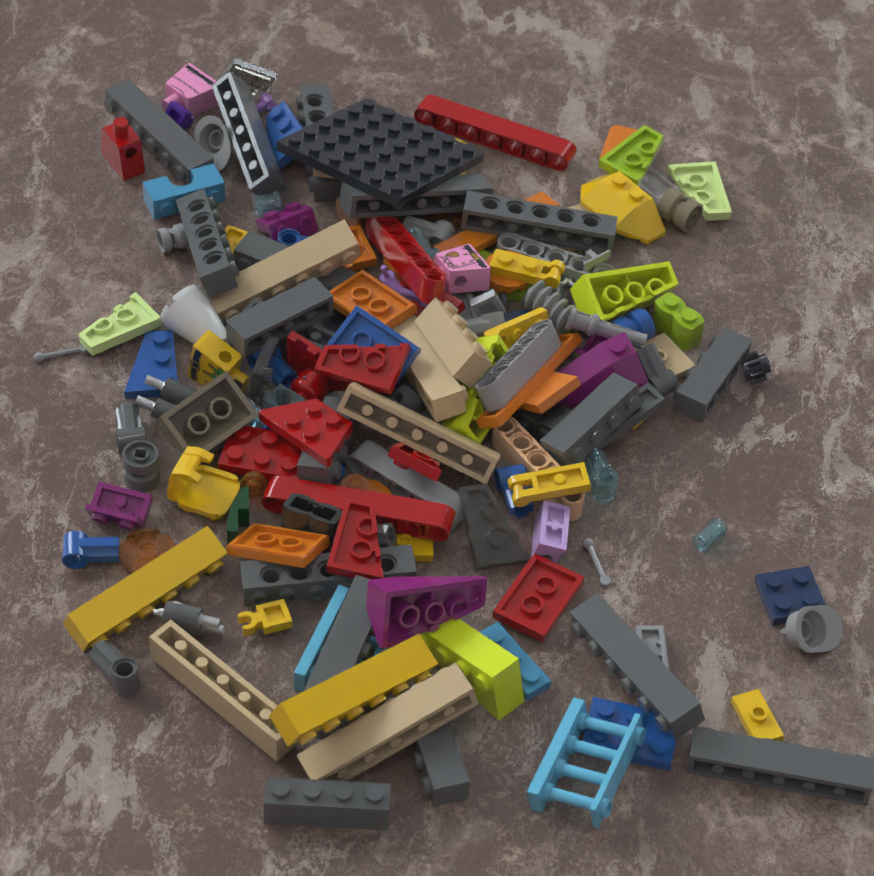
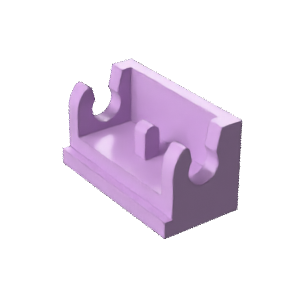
M543 500L534 521L531 557L534 553L539 556L550 555V561L557 563L561 554H565L571 507Z

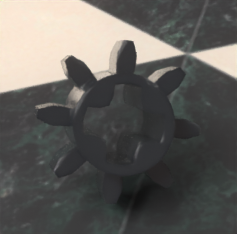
M755 350L745 354L746 360L740 362L746 380L754 379L755 384L766 381L768 379L767 373L772 372L766 353L759 355L758 351Z

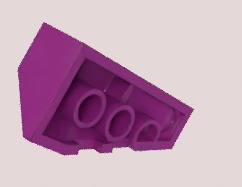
M625 332L599 343L558 371V373L578 376L581 385L556 403L557 405H562L569 409L575 408L613 372L636 383L638 388L649 382L637 352Z
M388 577L368 580L366 610L379 647H394L426 631L432 633L439 629L438 625L452 618L457 620L485 606L487 577Z

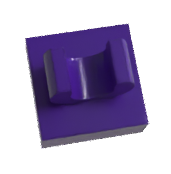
M177 101L169 102L165 113L184 131L187 127H191L195 119L192 117V113Z

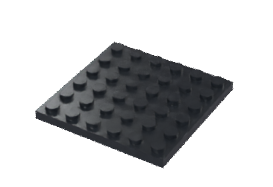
M362 99L347 108L278 140L275 149L396 208L483 162L484 152L476 149L475 146L464 144L451 135L442 134L431 126L420 124L412 117L398 114L392 108L376 104L372 99Z

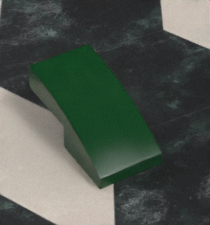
M243 487L239 491L230 508L227 521V545L238 536V527H249V487Z

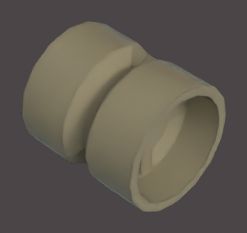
M673 187L663 194L657 205L660 217L668 222L673 221V225L684 232H690L697 225L704 209L703 204L690 197L687 199L684 193Z

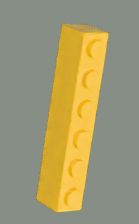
M206 526L69 613L63 625L82 652L90 647L93 648V645L100 640L108 641L107 636L113 632H116L117 635L121 634L132 625L130 621L138 616L140 619L146 618L153 612L154 606L161 601L163 604H166L167 601H172L178 596L177 591L181 588L186 587L187 590L201 581L200 576L206 572L212 575L223 567L222 561L228 552L211 529Z
M418 634L280 703L269 714V717L288 747L297 742L304 745L317 736L316 732L323 729L327 733L341 724L339 720L346 717L350 721L364 712L363 708L370 706L371 709H374L387 700L386 696L393 694L394 697H397L410 688L409 684L413 682L415 684L422 683L432 677L430 672L438 665V662L421 635Z

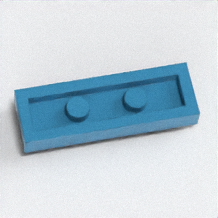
M499 622L480 631L481 634L519 658L523 694L526 701L550 688L551 680Z

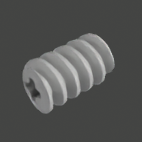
M538 281L526 292L522 298V305L528 311H533L540 307L547 309L548 318L552 321L557 334H566L570 331L565 329L574 305L572 304L567 307V299L564 298L559 301L560 293L556 292L551 295L553 288L548 286L544 289L545 281Z

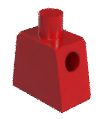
M118 117L113 120V124L103 127L101 154L119 177L126 181L144 174L145 165L141 140L128 125V120L124 117Z

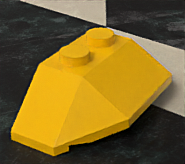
M620 171L599 176L581 185L580 204L589 212L617 216L615 233L628 238L640 239V242L644 244H649L665 236L666 231L653 198Z

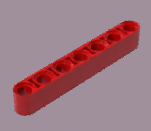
M426 95L414 111V118L420 124L431 126L437 131L556 171L566 170L577 152L575 144L568 139L436 95Z
M395 216L366 218L365 234L416 296L426 304H429L435 297L443 302L447 278L445 273Z
M273 476L270 478L261 502L268 511L282 514L283 504L292 493L306 495L317 503L330 504L341 511L343 510L346 497L374 503L377 524L392 523L395 527V534H408L411 537L433 541H446L448 539L456 516L455 510L443 503L285 476Z

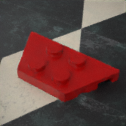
M317 398L258 411L259 421L327 468L331 466L332 457L335 452H340L344 446L343 442L353 432L351 421Z

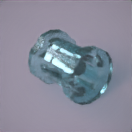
M274 190L272 194L252 195L253 208L257 217L265 212L283 210L278 190Z

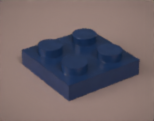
M810 566L755 575L754 583L772 626L786 624L790 614L799 611L805 606L826 605Z

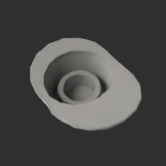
M205 116L197 123L194 138L214 158V165L219 172L227 166L230 160L233 143L227 126L223 124L221 119L216 116Z
M826 605L805 606L799 611L790 614L787 618L786 627L780 629V633L786 634L789 643L794 648L802 649L808 653L827 652L833 650L839 644L843 627L840 616L832 607Z

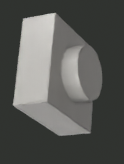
M494 289L470 300L471 306L478 317L483 314L503 311L506 314L505 307Z

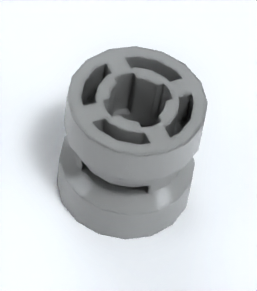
M183 223L173 225L170 229L164 227L156 230L157 241L163 254L172 252L173 248L184 249L189 247Z

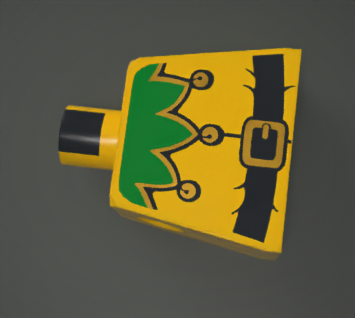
M207 330L192 346L187 373L188 378L205 386L227 371L241 391L247 387L251 377L240 371L241 354L212 331Z

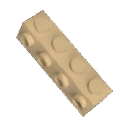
M435 297L417 317L415 323L452 376L472 388L493 364L486 355L488 350L476 341L478 336L466 327L468 325L466 320L456 314L458 309L446 300L443 303Z

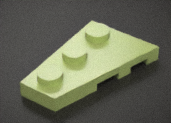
M716 162L669 164L667 166V173L687 198L690 197L703 204L702 216L706 221L731 219V207Z
M135 292L129 296L130 301L125 305L118 304L114 307L113 314L109 317L98 319L79 333V340L93 356L116 345L125 343L147 331L161 327L160 316Z

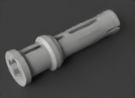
M574 306L570 311L565 327L567 330L573 328L585 332L589 337L598 335L607 339L625 332L633 347L637 349L644 347L643 345H645L647 334L601 320L600 316L595 313L590 315L577 311V307Z

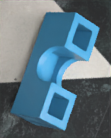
M210 164L191 169V183L186 186L172 184L167 176L143 182L144 202L153 219L156 220L180 213L176 200L203 188L208 197L213 196L216 203L225 201V182L216 166Z

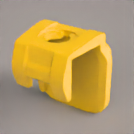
M187 446L170 474L167 498L177 502L178 506L186 512H193L214 521L220 520L228 513L235 497L240 491L238 477L232 473L207 465H200L201 462L211 463L214 454L203 448Z

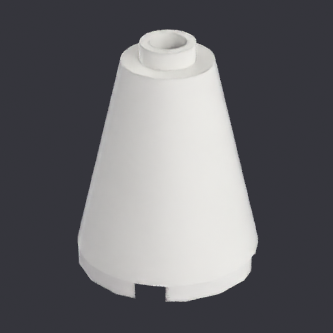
M193 284L183 288L172 297L175 302L170 308L167 305L163 308L160 314V321L192 344H195L207 330H210L230 346V342L226 339V328L201 286L197 287Z

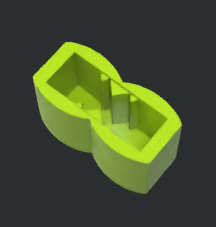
M669 292L655 300L652 320L658 332L661 334L665 333L684 351H689L701 343L705 321L697 311L686 307L681 298Z

